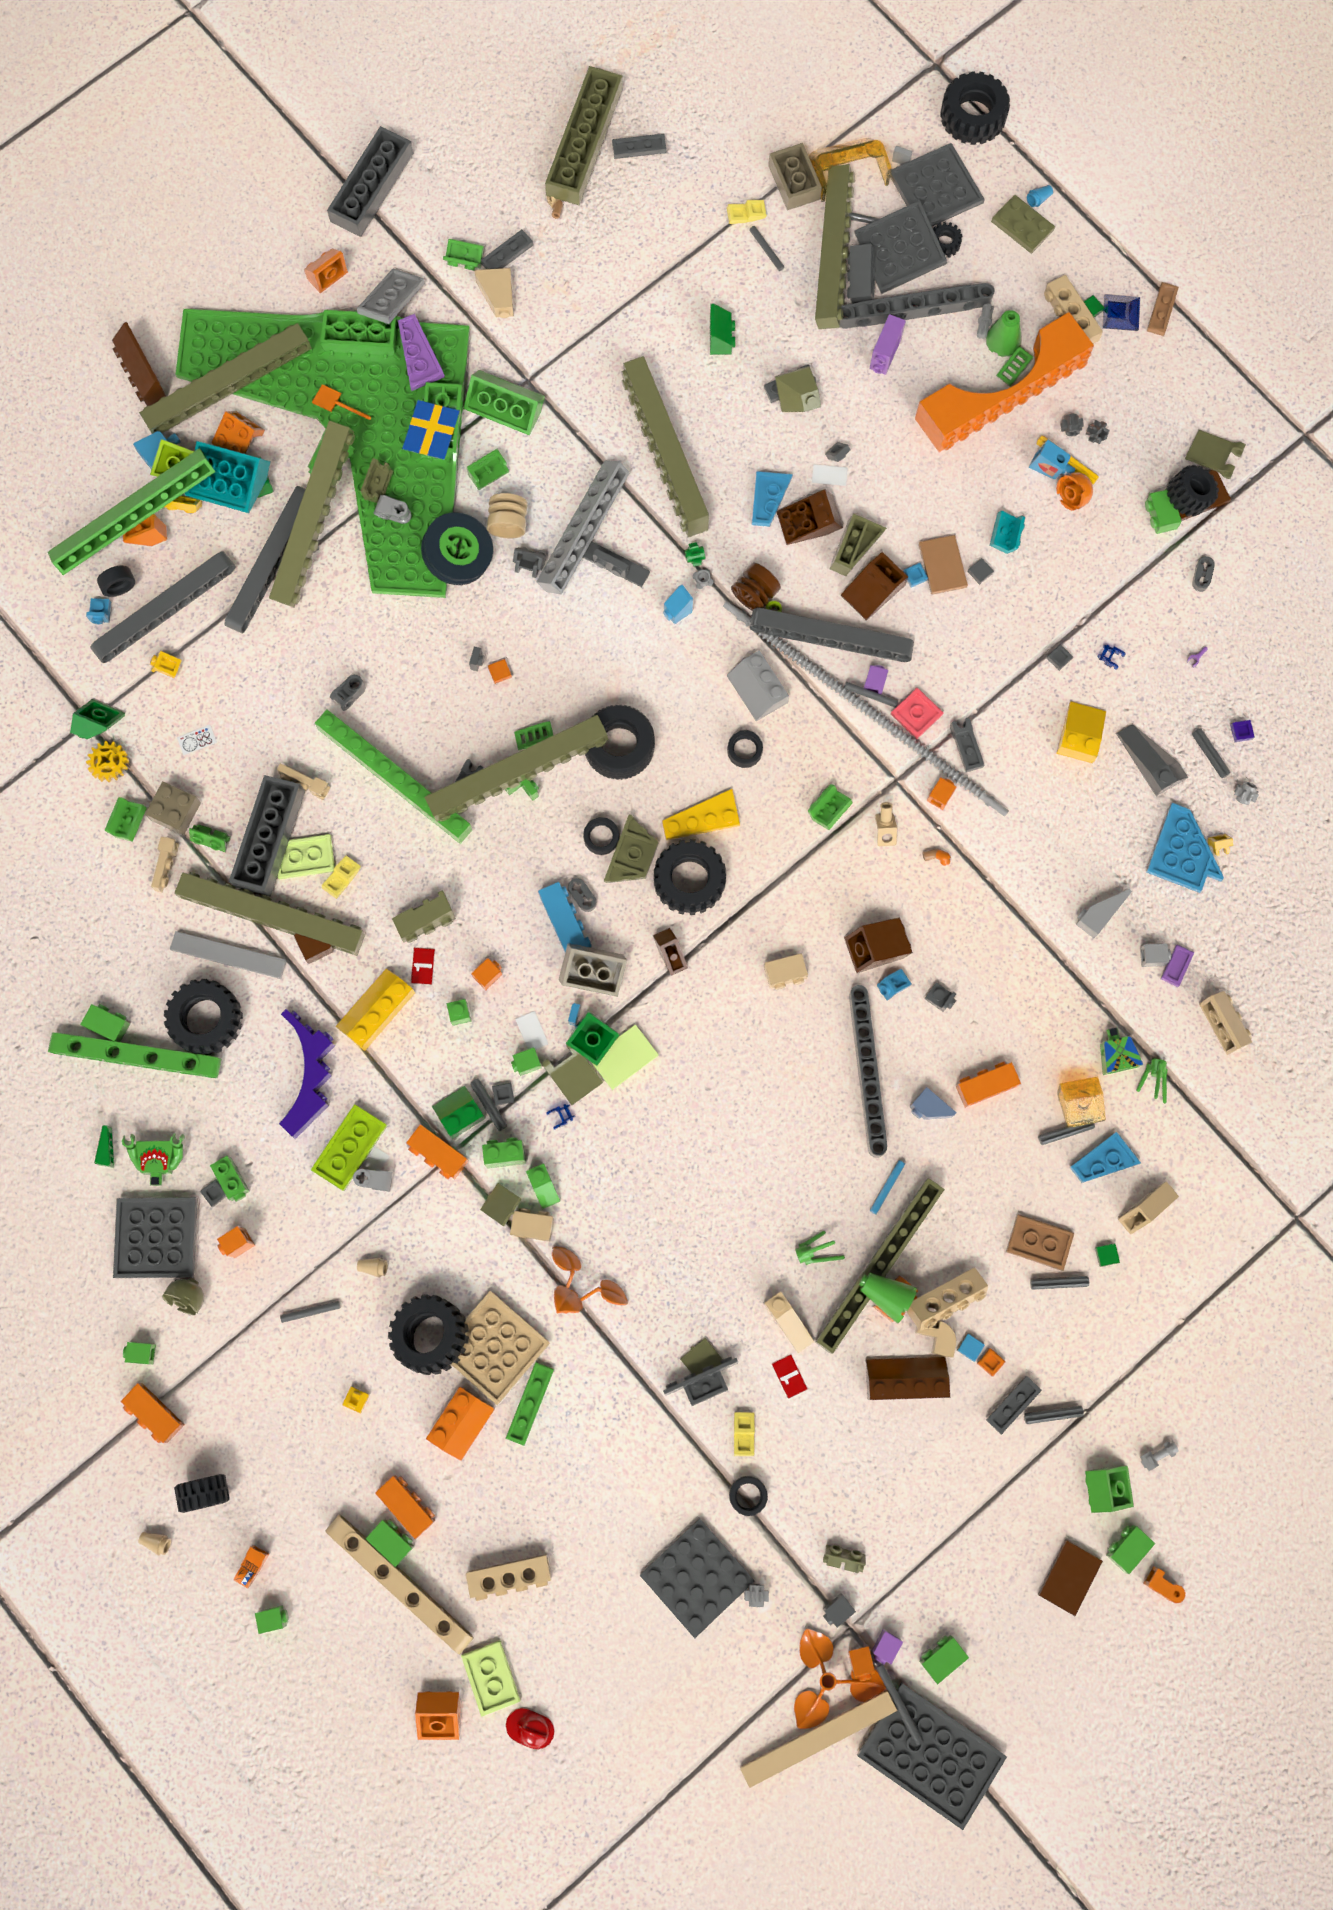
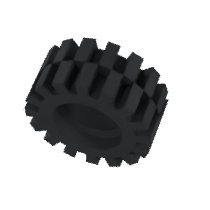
M943 222V225L938 223L937 227H933L934 233L944 255L950 258L951 254L953 256L956 255V252L960 249L963 237L960 228L957 230L958 226L956 224L953 227L951 222H949V225H946V222ZM948 236L952 239V243H941L939 237Z

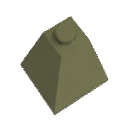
M809 366L775 376L782 412H806L821 407L818 387Z

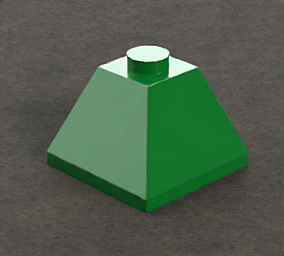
M91 699L73 713L70 733L82 739H90L111 728L125 716V712Z
M587 1010L565 1044L598 1066L620 1034Z

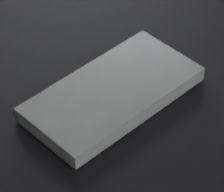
M393 268L357 307V314L390 324L424 285V278Z

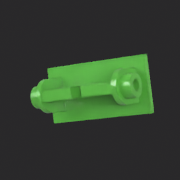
M201 824L193 825L192 828H189L190 841L198 845L210 847L213 850L226 852V843L230 841V836L227 833L214 830L211 835L212 829Z

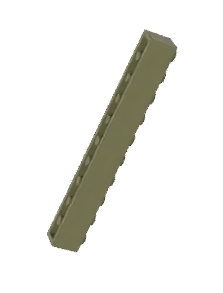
M850 164L829 166L815 312V321L818 329L840 328V320H843V309L841 308L845 303L843 289H846V280L844 274H847V263L845 261L849 257L847 243H850V234L848 228H851V218L849 215L853 210L851 198L854 197V189L852 183H855V173L851 171Z
M298 323L290 325L279 334L272 335L265 342L256 344L249 351L240 353L238 357L231 361H226L215 370H210L203 377L194 379L187 386L178 388L174 393L167 397H162L151 406H146L139 413L152 434L157 431L164 433L312 349L309 340Z
M332 421L328 422L269 599L293 608L300 601L301 595L299 593L301 587H304L307 577L305 575L307 569L311 568L313 561L311 558L313 552L318 548L319 542L317 540L319 534H322L325 524L323 522L325 516L329 515L330 502L335 497L337 491L335 488L337 481H340L343 471L341 469L343 463L347 462L349 446L354 442V431L349 427Z
M598 715L429 794L425 796V800L436 822L448 820L451 817L450 815L456 812L462 813L473 804L479 805L490 796L495 797L507 788L517 787L521 781L534 779L542 771L548 772L559 763L565 764L576 755L581 756L595 746L596 748L603 746L608 741V735Z
M182 872L174 892L178 898L291 935L296 933L331 944L334 949L358 956L365 937L364 932L361 930L362 928L351 924L349 927L343 925L344 922L333 918L331 921L325 919L326 916L316 912L314 915L307 913L308 910L296 907L294 909L289 907L290 905L286 902L279 901L276 903L271 901L270 897L264 895L257 897L249 890H236V887L231 884L225 883V885H220L217 880L208 877L207 880L202 879L199 874L189 872V874Z
M929 1178L924 1181L816 1339L815 1343L830 1354L835 1352L870 1300L860 1291L861 1286L859 1282L864 1274L868 1276L869 1273L886 1277L945 1190Z

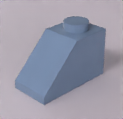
M927 1087L910 1106L912 1114L918 1119L922 1117L924 1120L952 1118L957 1113Z

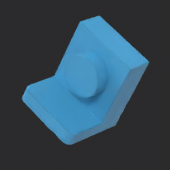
M91 598L90 611L86 612L90 622L98 625L109 623L111 601L109 599Z
M899 969L885 977L877 984V987L888 1001L894 995L910 987L912 983L903 970Z

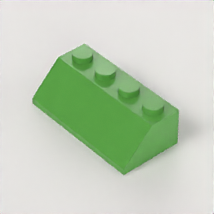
M478 370L471 375L463 409L530 435L541 413L545 396Z

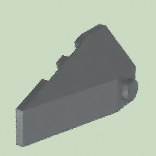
M1133 724L1116 733L1156 796L1189 778L1176 759Z

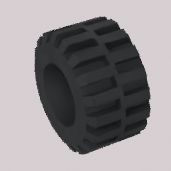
M1188 465L1169 481L1167 496L1170 498L1169 501L1174 505V508L1179 510V513H1185L1186 516L1192 515L1194 517L1204 512L1218 498L1219 488L1217 487V481L1202 466Z
M224 1474L180 1483L174 1487L178 1512L181 1513L223 1504L230 1500L226 1475Z

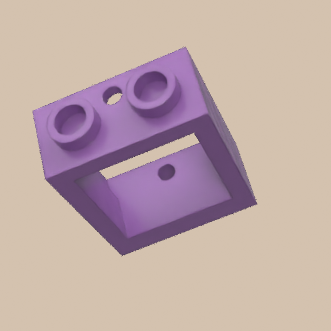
M889 314L873 350L869 369L878 374H887L901 342L906 320Z

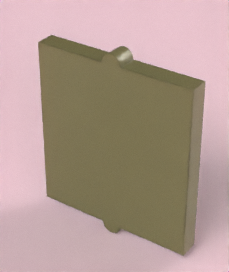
M497 1183L491 1194L487 1196V1200L480 1210L500 1225L505 1226L510 1216L515 1213L514 1210L520 1203L521 1198Z
M704 1338L695 1347H691V1350L680 1360L691 1373H695L697 1376L703 1373L702 1369L710 1365L714 1367L721 1365L720 1361L723 1359L707 1339Z

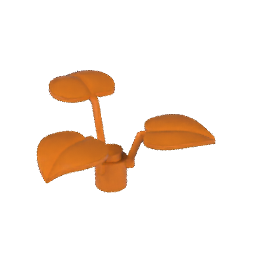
M552 1247V1258L555 1264L562 1270L570 1271L566 1287L559 1285L554 1290V1303L557 1314L579 1313L583 1309L582 1301L596 1292H601L602 1298L609 1303L623 1306L628 1304L623 1290L611 1280H602L600 1287L579 1298L575 1291L569 1290L575 1271L581 1269L579 1258L566 1248Z
M806 1629L801 1637L800 1656L803 1663L809 1668H815L820 1664L823 1673L820 1677L822 1689L818 1696L813 1691H805L796 1698L794 1712L797 1727L800 1729L815 1727L827 1718L829 1704L821 1699L825 1690H832L836 1684H851L850 1692L860 1702H865L886 1689L876 1670L875 1674L871 1675L872 1679L860 1681L859 1678L854 1679L852 1671V1680H837L833 1673L826 1672L823 1662H827L832 1658L833 1644L827 1636L811 1629Z

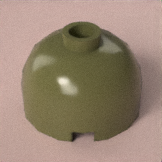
M178 1279L169 1284L162 1298L170 1306L173 1303L178 1306V1311L194 1316L196 1313L198 1314L202 1307L204 1293L198 1286L199 1282L195 1279Z

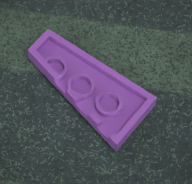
M415 314L398 320L411 391L425 386L426 382L432 383L444 378V373Z

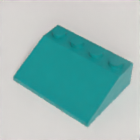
M197 441L195 451L199 448L202 450L215 472L186 491L185 496L250 513L267 480L271 461Z

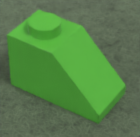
M544 1163L526 1171L542 1210L560 1202Z

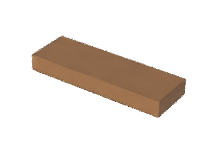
M1164 282L1161 283L1147 332L1161 336L1165 335L1179 289L1178 286Z

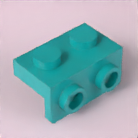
M1004 511L998 512L989 546L1006 554L1017 550L1021 544L1020 538L1025 527V516L1021 515L1016 518Z

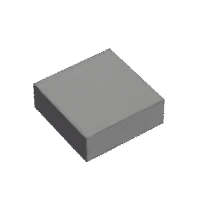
M896 146L892 162L903 165L911 161L912 151Z

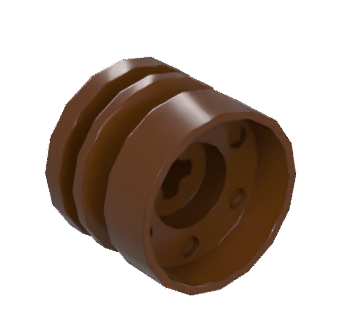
M751 563L744 571V577H739L737 582L731 586L734 596L751 611L755 608L764 609V606L768 604V598H773L781 589L777 578L758 563Z

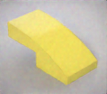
M747 200L745 204H728L726 208L729 224L753 222L764 219L767 216L764 200Z
M345 856L336 865L334 872L322 884V889L337 899L356 876L361 866L348 856Z
M734 1412V1456H754V1413Z

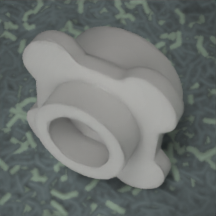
M708 569L700 570L693 574V579H695L698 589H702L707 585H713V579H711Z

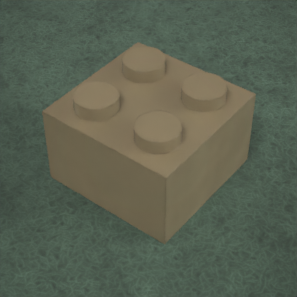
M162 781L145 815L150 821L184 836L201 802L196 796Z

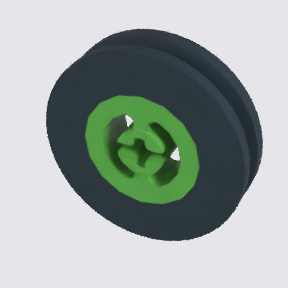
M453 512L439 516L430 524L422 539L421 554L426 567L436 578L451 585H466L478 580L490 565L493 557V542L488 530L480 521L470 515ZM459 540H460L461 543H460L459 546H458V551H459V552H458L456 558H454L453 556H454V554L456 553V550H457L456 545H457V543H458Z

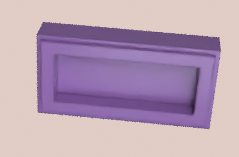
M1177 944L1171 954V960L1166 965L1160 979L1179 987L1194 952Z

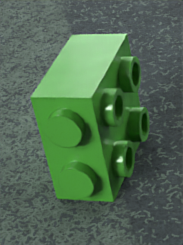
M508 1138L506 1142L501 1143L498 1140L486 1141L487 1144L482 1145L484 1165L487 1169L526 1164L524 1144L518 1138Z

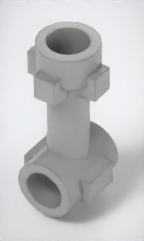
M1173 1441L1164 1443L1165 1448L1154 1454L1149 1451L1140 1456L1144 1468L1150 1471L1159 1466L1157 1461L1168 1455L1171 1458L1174 1457L1179 1450Z

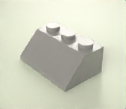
M760 650L743 659L727 674L729 681L755 721L762 719L788 703V693Z

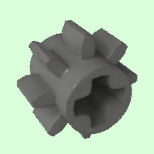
M1074 413L1066 415L1062 419V423H1060L1061 432L1065 431L1067 436L1078 435L1082 431V427H1084L1083 418L1079 419V416Z
M1095 420L1094 423L1088 425L1086 435L1090 436L1088 441L1101 444V441L1107 439L1110 431L1105 428L1107 423Z

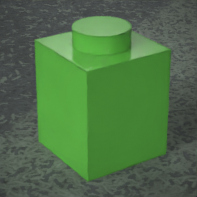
M466 999L446 1003L452 1026L472 1022Z
M535 1048L512 1055L514 1061H511L514 1073L519 1072L520 1076L542 1068Z
M127 1342V1346L123 1349L125 1363L153 1365L156 1344Z
M283 1605L255 1613L258 1634L283 1629L287 1626L286 1622L289 1620L287 1610L283 1609Z

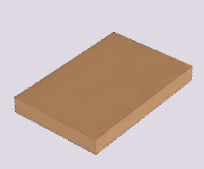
M955 535L919 542L918 545L928 577L931 595L967 588L968 584Z
M1017 1214L1006 1253L1064 1271L1074 1233Z

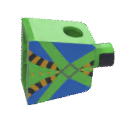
M1117 1027L1106 1030L1109 1041L1100 1044L1103 1075L1135 1069L1143 1065L1130 1036L1120 1038Z

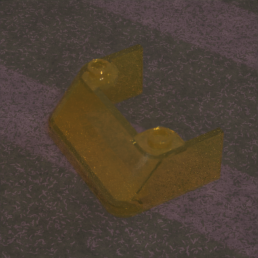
M863 138L813 151L809 155V159L822 187L821 202H825L827 190L823 171L831 169L832 166L868 157L876 158L884 184L888 186L892 168L883 143L872 138Z

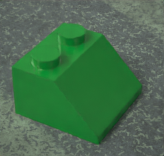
M710 304V355H731L732 348H735V336H732V331H735V320H732L731 312L716 304Z
M465 1086L432 1106L452 1140L486 1119Z

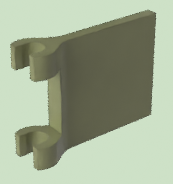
M1198 430L1185 459L1217 471L1226 479H1231L1235 466L1226 464L1231 452L1235 456L1241 457L1246 444L1231 442Z
M566 1045L573 1055L555 1068L548 1058L541 1064L569 1103L574 1105L603 1082L586 1058Z

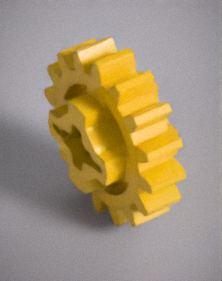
M105 741L103 746L97 743V749L91 748L93 754H87L90 760H87L86 763L90 766L87 769L95 779L98 777L103 782L106 778L109 783L111 778L117 781L118 775L124 776L122 770H128L125 763H129V760L126 758L128 754L126 751H123L121 745L117 746L115 742H112L110 745Z

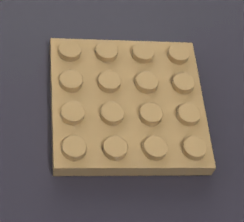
M489 1291L466 1318L464 1323L469 1328V1332L465 1333L469 1337L468 1343H464L466 1351L464 1354L460 1353L458 1356L460 1361L457 1364L452 1363L451 1365L498 1405L550 1343L493 1292Z

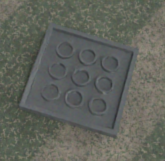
M952 143L889 170V176L906 206L920 200L931 226L983 204L985 200Z
M920 200L854 231L859 245L872 244L875 250V282L881 294L947 264V259Z
M117 1198L113 1278H194L197 1198Z
M700 1518L640 1574V1577L694 1639L728 1608L749 1585L755 1582Z

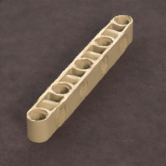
M339 1514L325 1530L339 1546L457 1654H461L474 1637L404 1571L398 1566L394 1567L342 1515ZM351 1537L358 1539L359 1545L357 1548L349 1545ZM382 1564L389 1568V1573L386 1576L379 1572V1567ZM414 1592L419 1595L418 1603L410 1601V1593ZM445 1620L450 1624L448 1631L441 1630L439 1626L441 1621Z

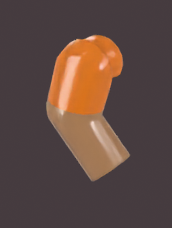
M941 849L922 852L924 861L938 859L943 866L949 865L951 862L950 854Z

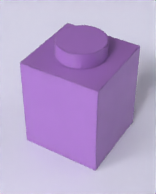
M870 665L864 688L882 694L888 670L880 665Z
M883 1629L871 1650L875 1654L874 1659L884 1665L886 1662L892 1664L903 1641Z

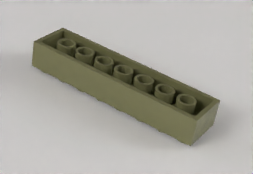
M589 66L545 182L546 196H552L555 199L580 206L623 90V75Z

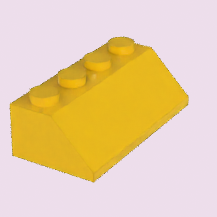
M385 969L335 1027L365 1051L412 998L415 991L397 975Z

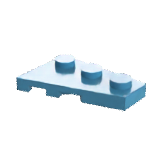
M756 471L752 525L771 526L793 474Z
M1115 1132L1069 1168L1080 1182L1084 1183L1141 1164V1162L1120 1135Z

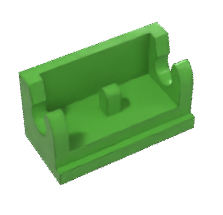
M498 449L467 466L468 476L478 490L509 473V469Z

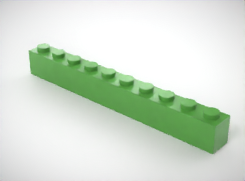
M200 448L49 550L48 555L52 564L62 575H65L213 474L215 470L202 450Z
M326 709L317 719L315 725L322 734L455 841L461 844L472 831L471 824L457 813L450 815L451 817L448 820L436 822L425 800V796L432 793L329 710Z

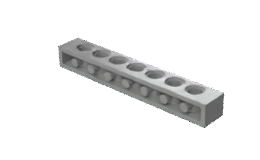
M605 460L537 579L536 582L547 593L562 595L630 472L620 461Z

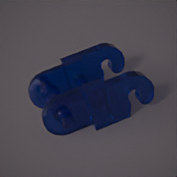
M1103 645L1104 650L1097 657L1100 661H1104L1106 666L1110 668L1113 666L1117 670L1119 666L1111 661L1113 654H1121L1122 657H1125L1126 653L1115 646L1112 648L1109 645ZM1107 651L1111 653L1109 658L1105 656Z
M564 1104L562 1108L558 1106L546 1112L547 1115L557 1112L562 1120V1123L553 1127L554 1130L567 1125V1121H573V1118L576 1117L575 1115L572 1116L569 1110L570 1104ZM563 1110H565L568 1116L566 1119H564L561 1113Z

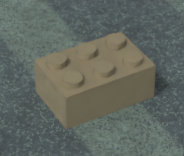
M803 143L770 153L768 166L787 211L820 200L822 187Z
M568 943L558 980L562 986L618 997L627 959L623 954Z

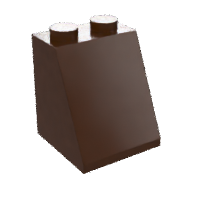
M900 917L863 925L844 938L856 973L904 959L913 953Z

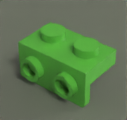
M448 239L446 256H443V260L447 261V265L458 267V264L465 265L464 269L475 271V268L481 269L484 246Z
M830 784L822 792V795L811 804L808 812L814 822L830 830L853 802L849 797L837 791L835 785Z
M118 797L105 827V832L115 838L133 842L147 807Z

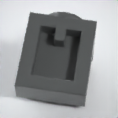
M935 983L925 997L926 1001L942 1012L946 1008L951 1009L957 1001L954 999L956 995L954 991L951 993L938 983Z

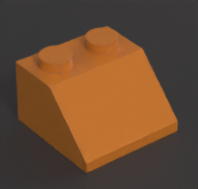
M333 248L328 252H324L320 258L309 263L304 269L308 281L319 293H322L348 273L343 253Z
M427 1691L417 1693L415 1718L418 1740H459V1692Z

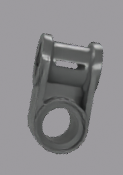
M350 675L340 686L333 690L330 698L335 700L341 706V709L345 711L365 692V684L360 676ZM354 683H360L359 687L352 688Z

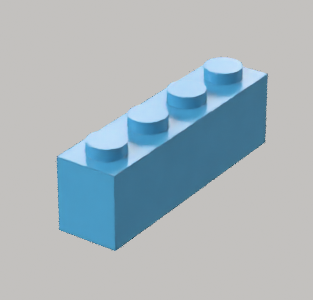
M557 882L539 890L540 899L564 952H566L568 943L591 948L592 945L589 938H584L582 931L584 927L581 920L577 921L574 916L577 912L573 903H568L566 897L569 894L566 887H561L560 883Z

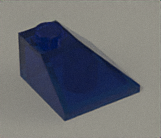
M1105 294L1103 328L1139 331L1140 297Z

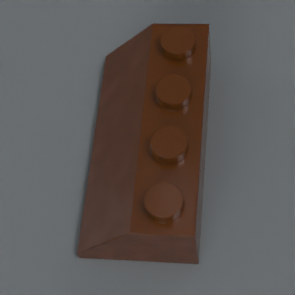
M127 322L123 323L112 339L115 345L112 349L117 359L121 357L123 362L120 364L124 372H129L130 377H128V380L132 387H137L138 391L135 393L140 402L144 401L146 406H151L162 397H166L131 328Z
M945 1357L865 1359L867 1400L951 1398L949 1373Z

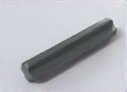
M1201 728L1195 730L1192 736L1221 778L1227 777L1230 774V770Z
M478 1078L473 1080L470 1085L497 1130L505 1129L507 1124Z
M1090 1118L1038 1136L1041 1145H1045L1094 1129L1095 1123Z
M1088 1276L1030 1280L1032 1290L1088 1287L1090 1284Z
M1082 1406L1031 1412L1024 1414V1421L1026 1424L1083 1417L1084 1411Z

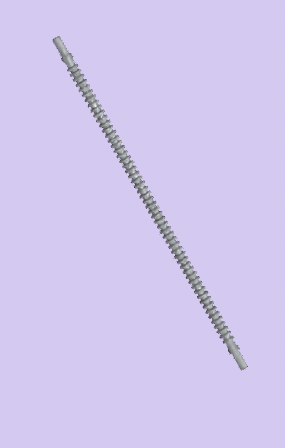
M728 601L724 603L723 607L735 615L738 621L744 622L746 627L750 626L751 618L744 610H739ZM758 633V636H763L762 639L766 638L767 642H771V646L775 645V649L779 648V651H783L784 655L787 654L788 658H792V661H797V665L801 664V668L805 667V671L809 670V674L813 673V677L817 676L818 681L822 680V684L826 683V687L830 686L831 690L834 689L835 693H839L840 697H844V700L848 699V703L852 702V706L856 705V709H861V713L865 712V716L869 715V719L873 718V722L877 721L878 725H882L883 729L886 728L887 732L890 731L891 735L894 734L895 738H900V742L904 741V745L908 744V748L912 747V751L916 750L917 754L920 753L921 758H926L925 761L929 760L930 764H934V767H939V771L943 770V774L947 773V777L951 776V780H956V784H961L960 787L964 786L965 790L968 789L969 793H973L974 797H978V800H983L987 807L991 806L1004 817L1007 815L1009 810L995 801L993 796L987 795L985 790L981 791V787H976L977 784H972V780L968 781V777L964 778V774L960 775L959 771L956 772L955 767L951 768V765H947L946 761L943 762L942 758H937V754L933 755V751L929 752V748L925 749V745L921 746L920 741L916 742V738L912 739V736H908L907 732L904 733L902 728H898V725L894 726V722L890 723V719L886 720V716H881V712L877 713V709L873 710V706L869 707L868 703L865 704L864 700H860L859 696H855V693L851 694V691L842 687L843 684H838V680L834 681V677L830 678V674L826 675L825 671L822 672L821 668H817L816 664L813 665L812 661L809 662L808 658L804 659V655L801 656L800 652H795V648L791 649V645L787 646V642L783 643V639L779 640L777 636Z

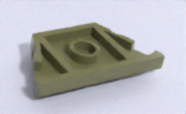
M630 814L604 878L605 883L646 879L659 842Z

